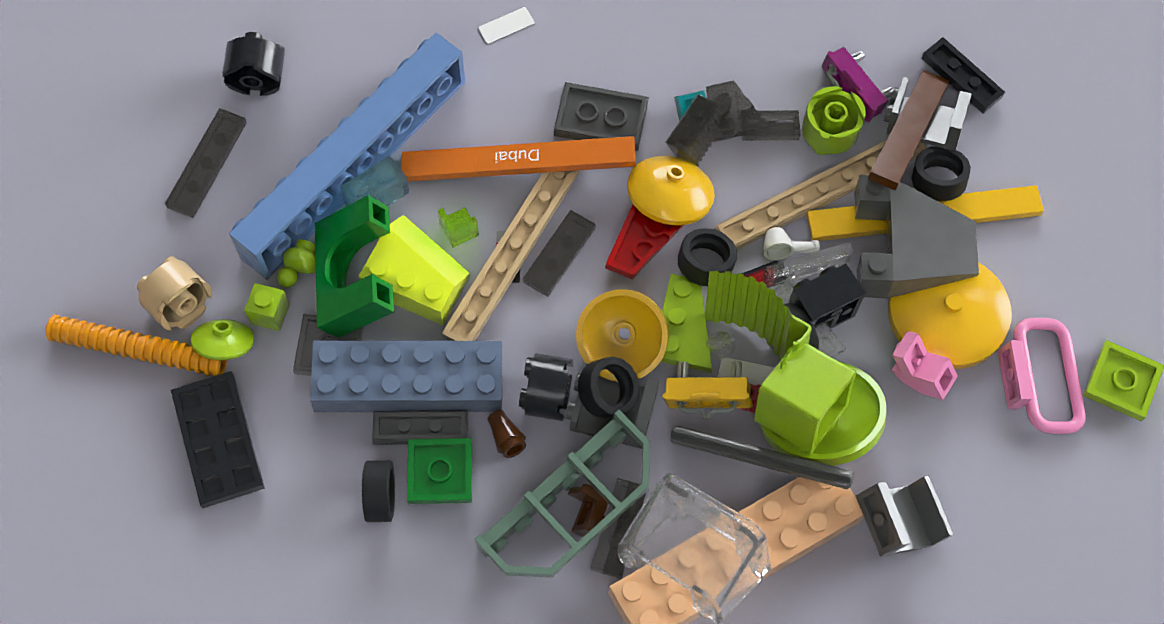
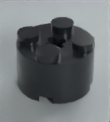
M247 32L245 37L228 41L222 72L224 84L228 88L246 95H250V90L260 91V96L276 93L280 89L285 48L279 44L262 39V35L257 32Z
M535 353L534 358L527 357L524 375L528 378L527 389H521L519 407L525 409V415L558 421L564 420L565 416L560 413V409L567 410L572 375H569L567 366L573 367V359Z

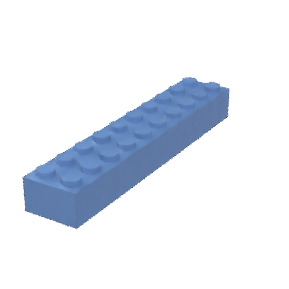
M438 33L422 41L417 51L410 58H406L400 63L396 72L390 77L383 79L378 89L370 97H365L360 102L358 109L349 117L343 118L338 124L337 129L329 137H324L308 157L302 158L298 162L296 169L288 177L279 180L275 189L266 198L260 199L246 218L240 219L235 223L229 235L241 260L268 280L284 264V252L294 247L297 240H308L315 233L314 223L336 212L465 83L462 51Z

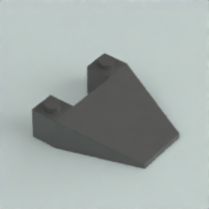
M859 175L854 194L855 219L887 220L888 254L861 253L856 270V279L866 292L864 297L891 298L979 275L976 221L902 182L899 183L895 191L869 180V175Z

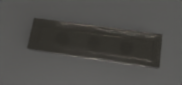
M221 108L218 109L166 200L165 205L168 209L194 218L247 124L245 117Z

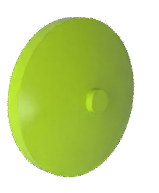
M840 362L856 371L849 404L812 454L760 424L761 431L769 445L777 452L831 466L851 462L870 451L884 432L887 415L886 401L881 388L871 376L861 369Z

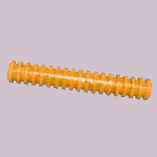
M57 314L52 315L46 324V338L51 342L56 340L57 343L65 342L66 345L74 344L76 347L83 346L85 349L93 348L94 351L102 350L106 354L111 352L112 355L129 356L134 360L139 357L140 361L148 360L152 364L157 362L158 365L162 366L166 364L171 368L176 365L177 369L182 370L185 367L186 371L191 372L194 370L198 374L204 371V374L210 376L212 373L213 376L223 374L227 365V360H212L199 355L186 342L180 344L177 340L171 342L170 339L164 338L162 340L159 336L154 338L149 334L143 336L140 332L134 334L131 330L125 332L122 328L116 330L113 326L106 327V325H97L94 322L88 323L85 320L79 322L76 318L70 320L69 317L63 316L61 318Z

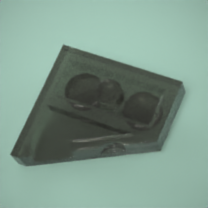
M734 80L706 86L711 132L715 142L769 130L766 120L758 113L751 101L745 97Z

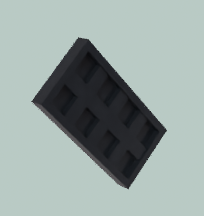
M232 371L171 389L200 506L206 508L265 489Z

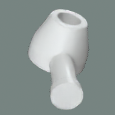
M780 227L769 229L765 234L763 243L764 256L772 261L786 259L793 253L818 255L820 250L818 240H812V242L791 241L784 229Z

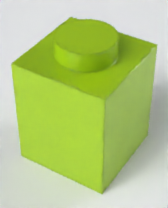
M254 283L244 311L252 325L280 331L290 304L284 290Z

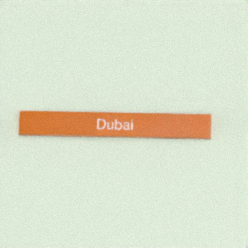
M634 136L406 151L402 152L401 179L403 182L636 167Z

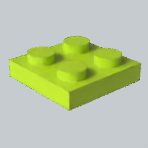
M1106 340L1101 346L1082 396L1136 420L1143 421L1147 416L1164 365Z

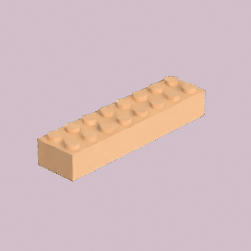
M798 477L610 585L608 595L625 624H689L859 524L864 516L857 498L850 488L843 489Z

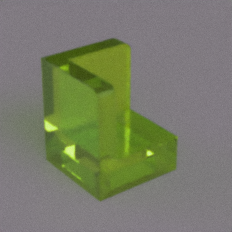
M443 207L437 210L439 224L452 248L479 236L478 222L475 216L471 217L466 207L449 215L446 214Z

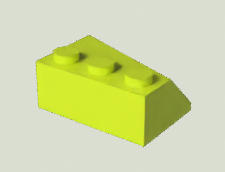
M402 215L390 223V233L380 237L358 276L360 280L373 274L392 284L394 305L444 326L470 277V273L406 216Z

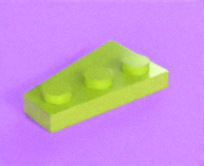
M671 274L662 310L668 325L669 340L666 353L661 362L678 366L680 361L682 363L686 361L690 369L711 373L712 362L701 285L689 281L684 276Z

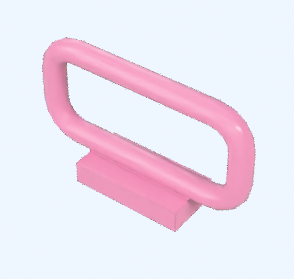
M1023 319L1014 329V340L1008 342L998 351L1007 408L1020 409L1026 406L1030 422L1043 433H1075L1083 427L1086 420V411L1070 333L1064 324L1056 319ZM1028 330H1050L1058 336L1073 412L1071 421L1051 422L1043 419L1040 414L1026 339Z

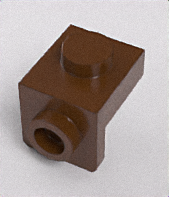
M589 484L570 488L568 495L582 502L571 532L581 537H584L605 518L604 514L608 506L607 501Z

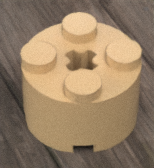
M173 256L165 259L161 266L152 273L142 277L136 286L139 291L140 305L163 328L172 331L171 327L176 326L180 330L197 321L207 309L204 305L207 297L210 300L212 297L211 286L186 262L177 260Z

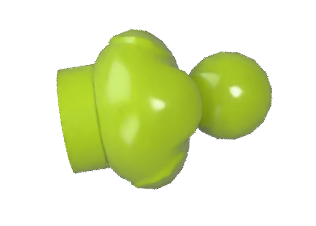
M299 239L294 247L284 252L283 262L286 267L277 271V281L282 287H293L298 281L297 272L302 274L316 273L314 243Z

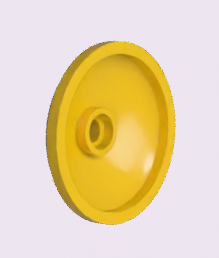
M655 156L642 160L636 164V167H633L627 181V192L633 205L645 216L664 224L687 225L697 222L709 213L714 202L715 193L709 177L695 164L675 156Z
M628 289L611 290L594 298L584 308L576 328L577 347L585 363L589 364L608 357L621 358L632 366L638 379L648 375L659 365L666 353L669 340L667 321L658 305L646 295ZM621 328H627L630 331L629 338L624 339L620 336ZM602 370L599 376L618 382L614 374L608 370Z

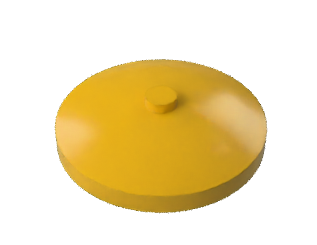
M978 262L979 275L977 277L889 298V322L899 342L902 341L907 331L917 333L927 352L949 358L954 369L969 368L991 357L1005 340L1011 323V306L1008 295L999 279L988 268Z

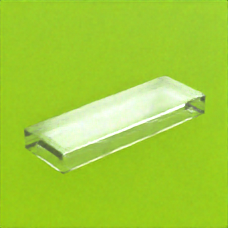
M847 242L766 266L762 281L766 284L767 288L820 273L832 265H835L837 268L845 263H849L854 250L851 243Z

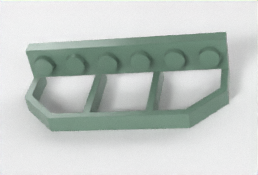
M618 410L614 413V419L576 453L571 452L567 455V461L531 493L528 490L524 494V499L482 537L479 534L475 538L478 550L485 557L489 556L506 576L553 578L648 491L650 441ZM625 432H628L643 447L642 484L620 503L590 470L603 459L602 453L610 446L613 449L619 446L627 437ZM581 474L614 510L577 543L547 509L557 500L555 495L563 488L566 491L572 488L579 481L580 477L578 475ZM536 512L571 548L551 567L508 566L498 555L508 545L507 539L515 531L521 533L533 522L531 517Z

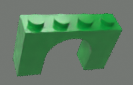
M367 195L314 223L317 328L337 338L394 313L392 284L371 274L346 286L347 269L358 250L366 244L390 233L389 207Z

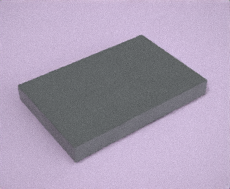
M565 82L554 127V136L574 140L634 136L635 151H638L649 97Z

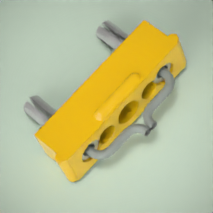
M680 361L678 363L677 378H667L666 393L662 395L669 408H679L684 413H700L702 419H711V415L714 413H730L735 408H750L753 406L750 398L751 386L748 378L742 377V362L737 361V364L736 361L731 363V377L688 378L689 364L686 361L683 363ZM699 408H714V409H711V410L707 413V415H706L705 411L702 410V409H699Z

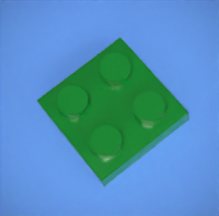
M472 438L408 439V504L472 503Z

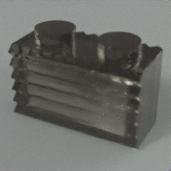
M697 94L665 143L675 156L698 166L699 161H702V157L705 156V152L709 151L708 147H711V143L715 142V138L718 137V133L721 132V128L725 127L724 124L728 123V120L717 103Z

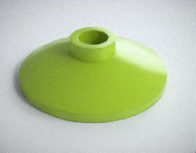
M216 319L205 322L195 328L191 334V346L194 351L212 360H231L241 357L249 352L254 344L252 330L247 325L230 319Z

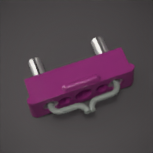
M845 47L834 52L828 51L822 63L823 70L827 73L834 86L841 87L842 91L849 94L853 92L861 99L865 107L864 121L871 122L873 117L883 112L888 103L887 99L892 96L893 88L889 87L880 91L858 64V62L865 59L863 51H858L850 55Z

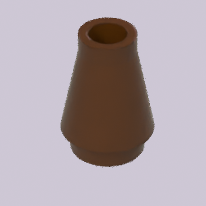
M503 410L491 413L487 420L491 426L498 453L503 454L505 458H512L523 452L526 448V436L506 416Z

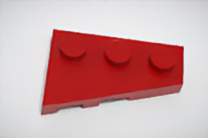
M632 204L608 257L605 269L633 280L684 225H669L652 220L642 214Z

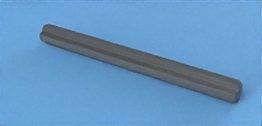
M676 426L672 429L671 441L675 444L843 489L851 488L854 473L850 470L682 426Z

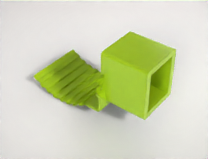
M709 271L705 309L706 321H713V323L725 321V324L735 323L738 327H747L750 332L755 331L761 339L765 338L767 340L766 343L769 346H773L774 353L779 355L781 359L760 386L754 421L812 454L848 406L856 371L809 345L811 326L792 315L788 306H784V300L781 297H777L775 295L776 292L772 288L768 289L765 283H759L751 276L749 278L744 277V274L741 273L736 275L731 274L730 271H725V273Z

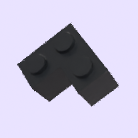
M845 263L837 268L835 265L824 269L819 274V277L811 281L807 278L798 282L793 287L789 303L803 310L815 328L825 323L830 330L855 317L866 292Z

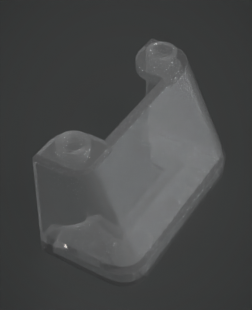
M667 473L656 483L618 544V558L626 567L640 569L647 562L690 590L694 601L693 607L696 612L702 617H709L719 624L771 571L767 538L757 524L671 473Z

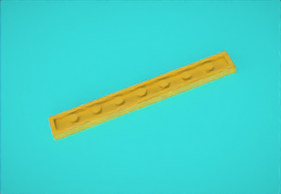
M1037 185L964 193L951 201H938L976 221V223L1041 216L1044 212ZM855 206L807 211L806 214L811 242L812 240L826 241L887 234V220L855 219Z

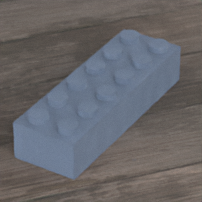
M313 341L310 393L313 411L495 412L502 410V341Z

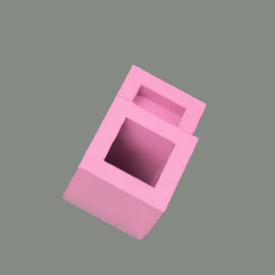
M907 331L902 341L895 347L893 357L896 364L892 371L896 377L921 394L944 400L958 377L950 359L927 352L919 334Z

